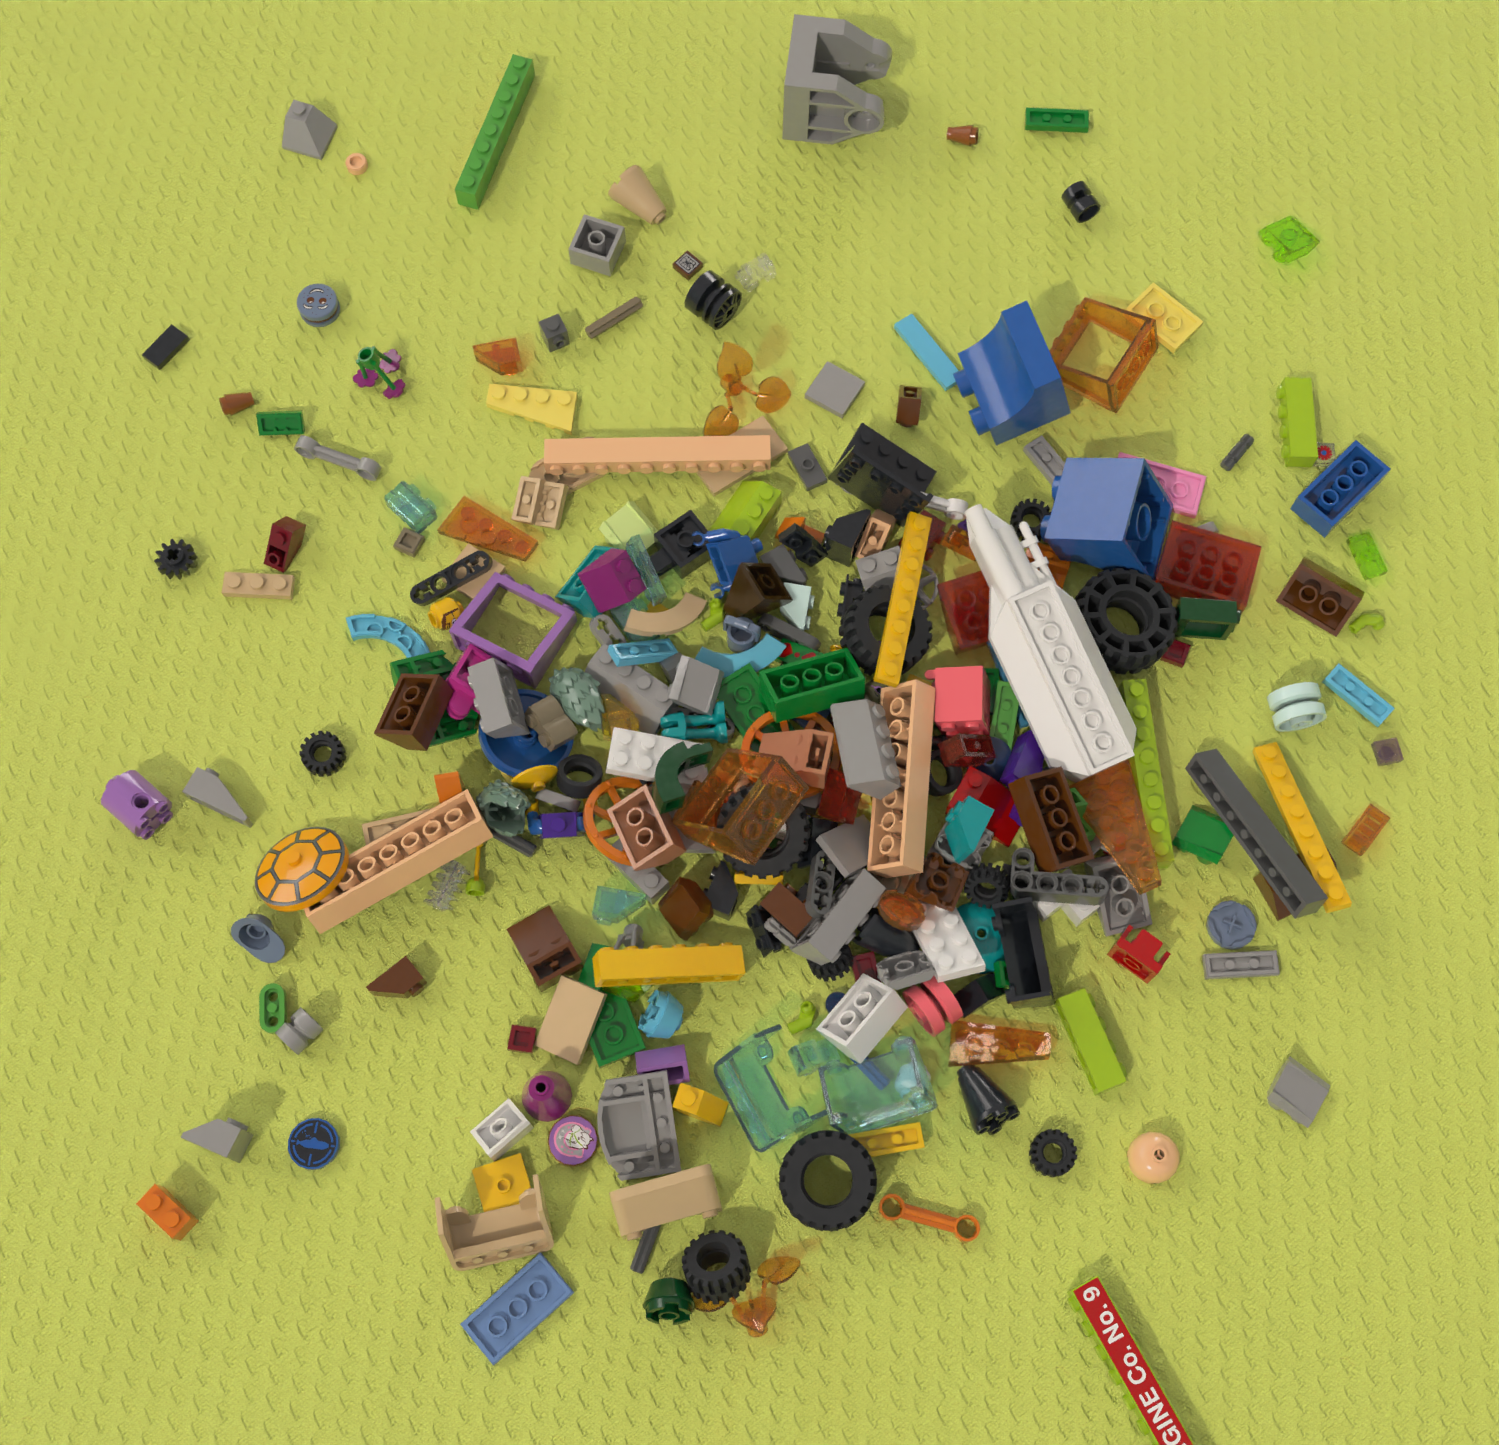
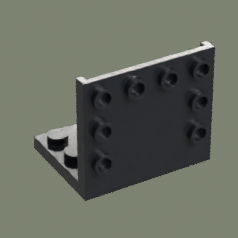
M861 423L828 479L875 510L879 509L894 516L897 519L896 523L904 527L909 512L919 513L933 498L934 495L931 493L926 496L922 492L925 493L937 471L864 423Z

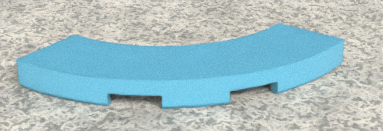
M360 614L346 617L353 641L365 638L384 640L399 648L407 658L430 653L428 646L421 636L400 620L392 617L376 616L375 614Z
M766 633L757 644L743 652L734 654L719 653L702 646L694 659L724 672L723 678H726L749 663L755 672L761 670L773 662L783 652L786 645Z

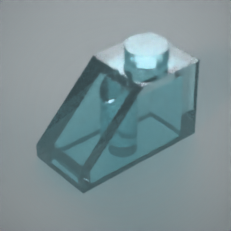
M597 886L592 910L593 919L597 920L598 924L607 926L611 925V923H619L646 905V894Z

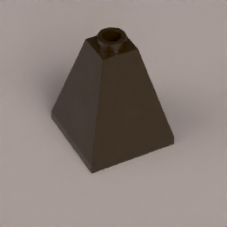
M742 562L738 566L723 609L726 612L725 617L730 615L736 618L746 617L751 620L789 604L793 599L771 563Z

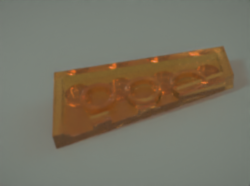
M466 496L462 497L437 529L441 535L524 562L527 561L539 545L536 539Z
M957 1020L950 1025L948 1067L1048 1060L1050 1057L1051 1033Z

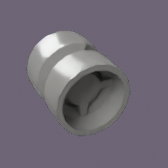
M301 1007L291 1016V1023H284L275 1032L297 1055L308 1046V1039H315L324 1030Z

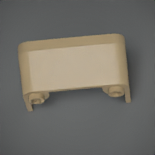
M711 1164L697 1166L609 1193L620 1235L623 1240L627 1239V1241L643 1237L642 1232L648 1228L693 1215H702L703 1219L716 1216L718 1212L722 1211Z
M538 1174L532 1175L534 1188L525 1190L519 1196V1204L469 1215L468 1211L460 1206H453L445 1210L440 1197L435 1198L438 1235L453 1269L466 1271L546 1252L554 1246L545 1195Z

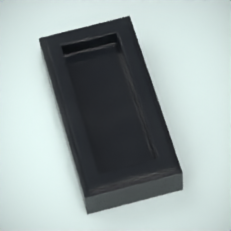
M171 324L142 354V357L161 370L190 339Z

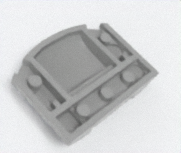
M667 1070L606 1079L598 1104V1134L608 1164H611L618 1173L617 1177L623 1181L680 1172L681 1165Z

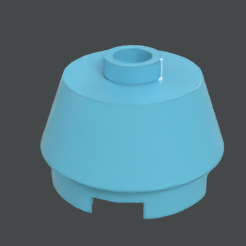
M655 990L647 1001L649 1005L645 1014L640 1016L638 1029L646 1033L647 1037L669 1039L682 1024L684 1007L669 991L660 992Z

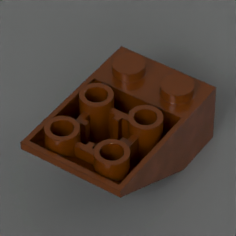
M550 906L541 909L506 929L541 992L557 984L561 975L569 977L583 969V963Z

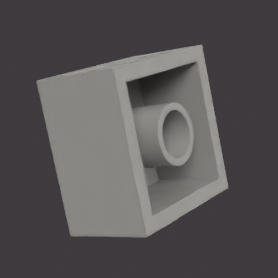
M584 214L568 249L570 264L611 276L626 243L625 227Z

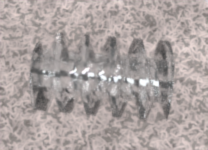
M452 860L440 867L444 873L438 872L436 874V878L439 881H433L431 884L435 890H429L427 893L431 899H424L423 901L426 905L441 912L454 910V907L449 902H458L459 899L454 895V892L462 893L463 891L457 885L458 883L466 884L467 881L462 878V875L471 874L464 865Z

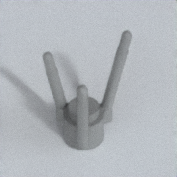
M637 924L626 925L623 934L618 935L614 950H618L621 944H624L625 947L638 946L639 949H643V929Z

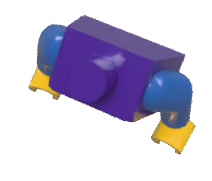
M586 798V799H583L584 807H585L587 798ZM535 799V803H531V806L525 811L529 832L533 835H540V839L585 836L583 812L538 815V799Z

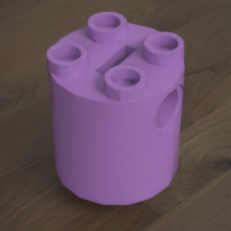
M129 770L121 775H116L106 784V790L101 798V805L137 837H142L144 840L149 839L154 834L155 829L161 824L167 823L173 816V813L170 811L172 802L136 770Z

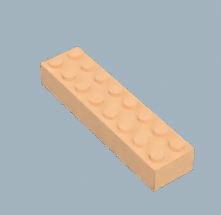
M917 679L900 683L896 688L891 686L881 688L880 705L883 706L886 712L885 717L890 730V739L895 752L894 756L901 787L881 800L874 797L872 799L867 871L885 878L923 873L935 687Z
M466 789L350 854L347 870L337 887L324 899L304 909L306 917L320 934L493 838L494 836L469 790Z

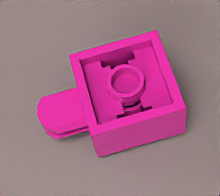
M471 643L460 655L445 681L453 690L446 711L450 717L456 720L465 718L471 709L480 714L474 705V698H476L474 690L468 683V676H470L468 667L493 658Z

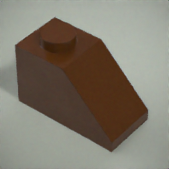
M900 385L896 423H900V426L913 427V425H918L922 387Z
M405 956L366 986V988L373 996L408 999L410 996L415 997L420 994L427 982Z

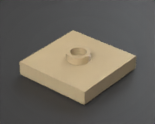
M468 543L453 564L480 550ZM479 557V563H477L476 565H480L482 567L484 566L483 561L486 559ZM492 559L493 564L488 572L456 590L473 600L495 572L502 575L506 571V567ZM469 562L468 565L471 567L472 571L474 572L475 570L472 568L473 565H471L470 562ZM460 567L456 571L458 579L464 578L467 574L465 567ZM441 578L442 581L447 584L446 579Z

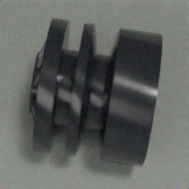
M709 270L703 273L691 286L684 302L685 308L697 317L702 316V320L706 324H709L714 330H718L725 326L736 313L742 300V293L730 283L725 284L723 278Z

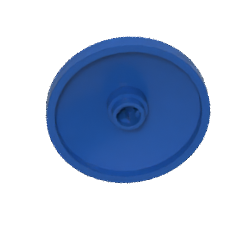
M518 689L524 713L529 706L547 697L546 694L538 691ZM479 723V742L485 756L497 769L512 777L540 765H554L558 768L560 761L569 756L573 740L550 752L540 744L538 733L529 726L530 733L527 735L493 738L482 731Z

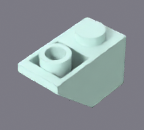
M784 582V586L793 601L780 607V613L788 624L802 631L809 630L811 617L807 616L808 609H813L815 596L811 595V587Z

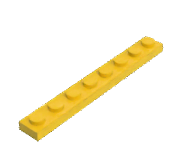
M912 511L907 515L873 680L894 688L899 685L932 521V518Z
M1277 742L1254 747L1253 754L1301 859L1306 869L1328 897L1323 904L1326 913L1351 907L1352 901Z

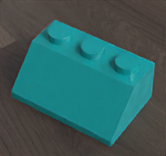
M595 545L555 598L563 604L569 605L574 611L584 617L593 618L602 615L604 612L599 613L578 573L612 547Z

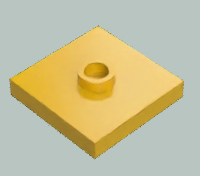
M521 1153L472 1169L484 1212L519 1204V1196L525 1190L531 1188Z

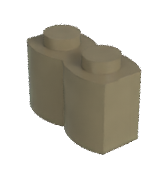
M549 695L529 706L524 713L527 725L538 733L540 744L550 752L573 740L578 733L573 722L564 713L561 705L553 695Z

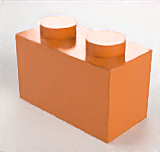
M154 1184L136 1203L172 1239L181 1241L199 1222L165 1187Z

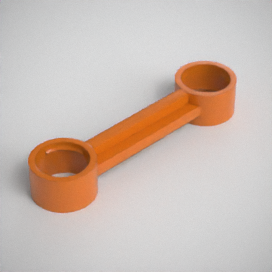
M887 1194L879 1202V1213L887 1221H896L902 1218L951 1232L961 1242L974 1240L980 1232L979 1222L971 1215H962L959 1218L906 1204L896 1194ZM894 1198L899 1202L900 1213L897 1216L888 1217L884 1214L882 1204L886 1199ZM969 1219L974 1223L976 1231L972 1237L964 1238L959 1234L957 1224L961 1220Z

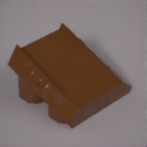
M931 852L927 856L924 855L923 873L911 875L904 895L953 912L969 871L957 863L947 864L940 854Z
M681 876L658 903L659 911L676 934L685 941L698 932L699 926L709 921L714 914L711 901L695 881Z

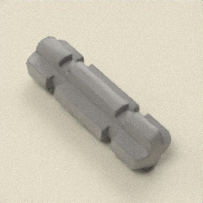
M769 917L764 923V927L769 932H772L783 944L789 946L790 950L798 941L797 937L781 925L775 917Z

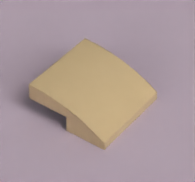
M521 476L511 520L559 530L569 486L544 481L539 478Z

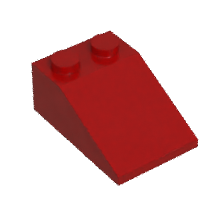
M969 766L945 814L947 815L949 810L954 808L959 800L963 801L966 797L971 796L994 810L986 828L994 833L993 840L1009 848L1020 827L1016 821L1009 817L1014 804L1011 792L989 775Z

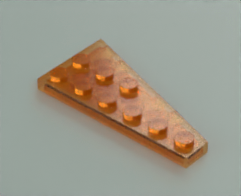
M1129 760L1070 785L1069 788L1075 787L1088 803L1083 818L1096 833V836L1138 894L1141 895L1161 886L1160 872Z

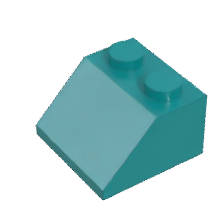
M971 796L966 797L963 801L959 800L945 817L948 823L944 831L954 860L958 864L974 852L994 812L992 808Z

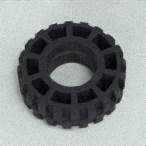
M1113 568L1111 572L1109 570L1099 572L1097 576H1093L1087 581L1074 598L1109 672L1110 670L1115 671L1116 674H1126L1128 671L1130 674L1141 672L1142 669L1147 670L1152 667L1173 644L1175 633L1178 629V622L1175 620L1177 612L1176 608L1172 606L1173 601L1170 595L1165 593L1164 587L1159 582L1156 583L1151 579V576L1140 574L1137 570ZM1116 607L1131 614L1138 624L1139 635H1128L1118 631L1110 623L1106 608Z

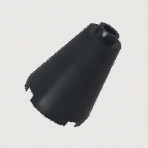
M871 908L869 910L867 921L857 927L860 931L857 937L854 936L851 940L855 944L887 958L908 951H919L920 945L910 933L888 923L880 914L879 908Z

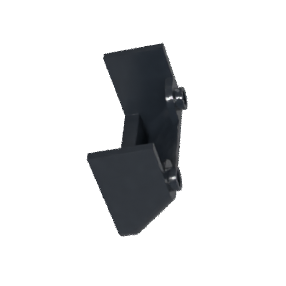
M1032 897L992 904L995 916L991 917L994 931H999L1009 978V989H1005L1007 1003L1011 1004L1013 1008L1055 1005L1039 918Z

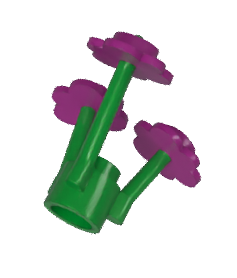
M375 346L361 349L356 360L360 369L357 371L358 374L353 376L354 383H357L360 388L365 386L373 387L376 383L375 380L379 377L375 373L376 370L388 384V388L384 390L383 395L388 399L399 397L403 393V388H405L406 384L402 379L392 382L385 373L389 374L391 371L395 372L399 369L401 356L398 355L395 349H391L388 353L385 352L383 354Z

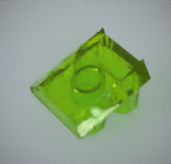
M1291 215L1265 226L1258 232L1264 245L1271 246L1274 249L1272 257L1279 263H1289L1309 254L1320 243L1295 216Z

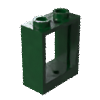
M1180 597L1175 606L1177 612L1175 620L1178 622L1175 637L1226 640L1229 634L1233 633L1235 625L1240 622L1241 612L1237 610V601Z

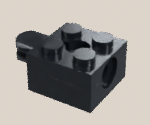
M689 510L654 534V543L658 551L647 558V568L652 576L660 577L673 568L679 577L683 579L711 560L706 544L710 543L708 540L704 541L701 546L693 544L702 540L701 535L692 536L693 532L701 531L703 534H707L708 530L692 510Z

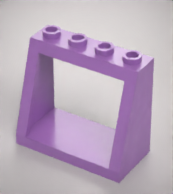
M495 572L449 630L456 649L464 652L471 643L510 667L515 679L536 689L576 624V613L569 605H560L554 602L551 596L547 594L540 595L534 592L535 590L527 584L521 585L515 582L511 576ZM499 587L560 617L528 660L471 632Z

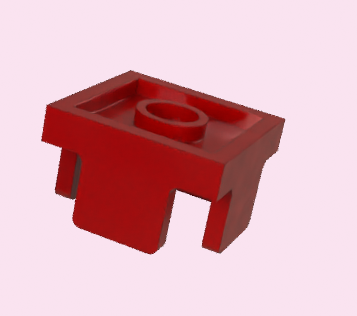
M1129 924L1107 955L1148 984L1162 969L1163 964L1171 953L1166 951L1156 962L1154 956L1163 943L1144 929L1130 943L1126 940V937L1133 929V926Z

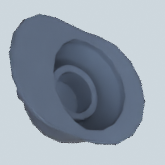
M249 913L245 918L237 920L232 925L231 935L234 941L260 961L275 963L284 956V942L274 932V926L266 916Z

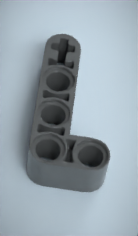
M1024 847L1014 851L1010 874V893L1014 898L1032 897L1033 901L1094 906L1100 905L1106 900L1109 886L1103 877L1034 871L1035 858L1033 852ZM1025 859L1029 864L1020 865L1017 863V860ZM1024 882L1027 884V887L1021 889L1015 884ZM1049 884L1052 889L1044 890L1040 885ZM1071 885L1074 886L1077 889V891L1069 892L1066 890L1065 887ZM1093 888H1097L1098 893H1095V890Z

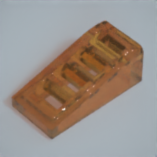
M1369 804L1341 841L1342 844L1357 855L1362 856L1389 821L1390 817L1372 804ZM1368 815L1371 816V817L1374 818L1376 821H1378L1380 824L1378 825L1376 822H1374L1373 820H1371V819H1370L1369 817H1367V816H1368Z

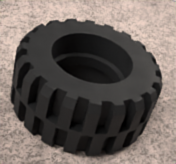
M880 585L879 588L873 586L868 588L867 591L860 593L845 610L840 620L839 636H843L840 640L841 647L848 648L858 667L863 668L864 673L870 676L875 673L881 643L874 638L870 631L869 617H887L892 593L889 585ZM919 599L915 601L901 675L908 672L923 658L929 649V643L932 641L933 635L930 633L933 629L932 622L927 620L929 613L927 609L923 610L921 607L923 603Z
M755 782L752 786L747 787L744 785L740 787V791L737 793L733 792L728 797V801L723 803L720 808V814L717 817V840L723 857L732 864V868L738 872L740 870L743 871L745 876L751 878L753 875L758 876L759 879H766V876L773 875V878L780 876V872L786 871L788 873L793 869V864H799L803 859L802 854L807 851L809 846V820L803 805L794 793L791 794L787 788L775 786L771 782H767V784ZM757 809L776 811L781 815L786 824L784 840L777 847L768 851H756L747 847L740 835V826L744 817Z
M822 1130L803 1136L786 1153L779 1171V1190L781 1191L782 1200L791 1215L797 1218L803 1225L819 1231H838L853 1225L868 1211L876 1194L877 1174L870 1154L855 1138L838 1131ZM831 1155L840 1158L848 1165L852 1173L851 1191L838 1204H819L808 1195L805 1189V1171L808 1165L820 1156Z

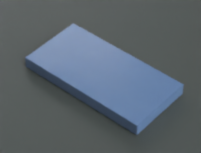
M540 1252L460 1325L494 1366L572 1296L574 1292Z

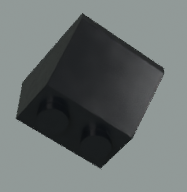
M865 509L836 518L833 526L829 525L824 534L826 539L823 544L828 553L827 558L850 567L869 521L871 510Z

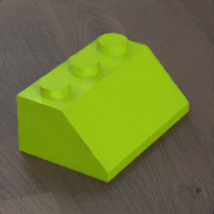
M743 480L709 531L725 528L736 530L741 535H748L750 540L759 538L781 505L782 492L763 481Z

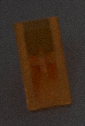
M952 524L941 544L976 562L970 548L968 530L958 524Z

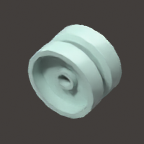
M1302 682L1288 685L1273 691L1267 696L1270 710L1276 712L1272 716L1276 731L1289 732L1301 730L1319 724L1327 718L1324 704L1318 702L1322 697L1318 683Z

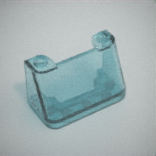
M902 1036L895 1039V1042L891 1045V1052L864 1060L861 1064L855 1063L848 1066L845 1063H841L840 1060H831L825 1066L818 1068L830 1126L847 1135L875 1130L937 1108L938 1104L916 1041L911 1036Z

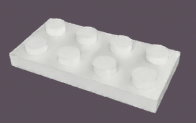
M614 727L606 773L653 782L658 761L669 748L684 741L687 748L701 743ZM705 764L680 773L678 780L681 787L700 791Z
M923 901L911 903L921 917V925L912 931L927 961L932 963L933 969L936 971L934 976L938 983L985 971L986 964L956 907L953 912Z

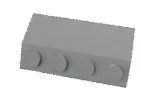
M603 643L589 661L585 673L591 674L592 678L601 684L598 689L606 698L607 707L610 711L639 731L657 735L661 729L660 718L668 715L673 708L679 706L669 699L667 692L669 687L637 665L617 667L607 651L609 646Z
M868 699L832 704L830 709L847 787L880 800L901 787L899 770L896 765L895 752L892 748L890 730L887 726L886 712L883 706Z
M866 869L845 878L832 895L829 912L821 918H816L791 948V951L819 965L829 962L834 963L842 953L840 951L841 947L844 944L847 945L856 935L853 932L856 927L863 925L869 918V914H867L869 910L875 908L883 899L881 894L886 888Z

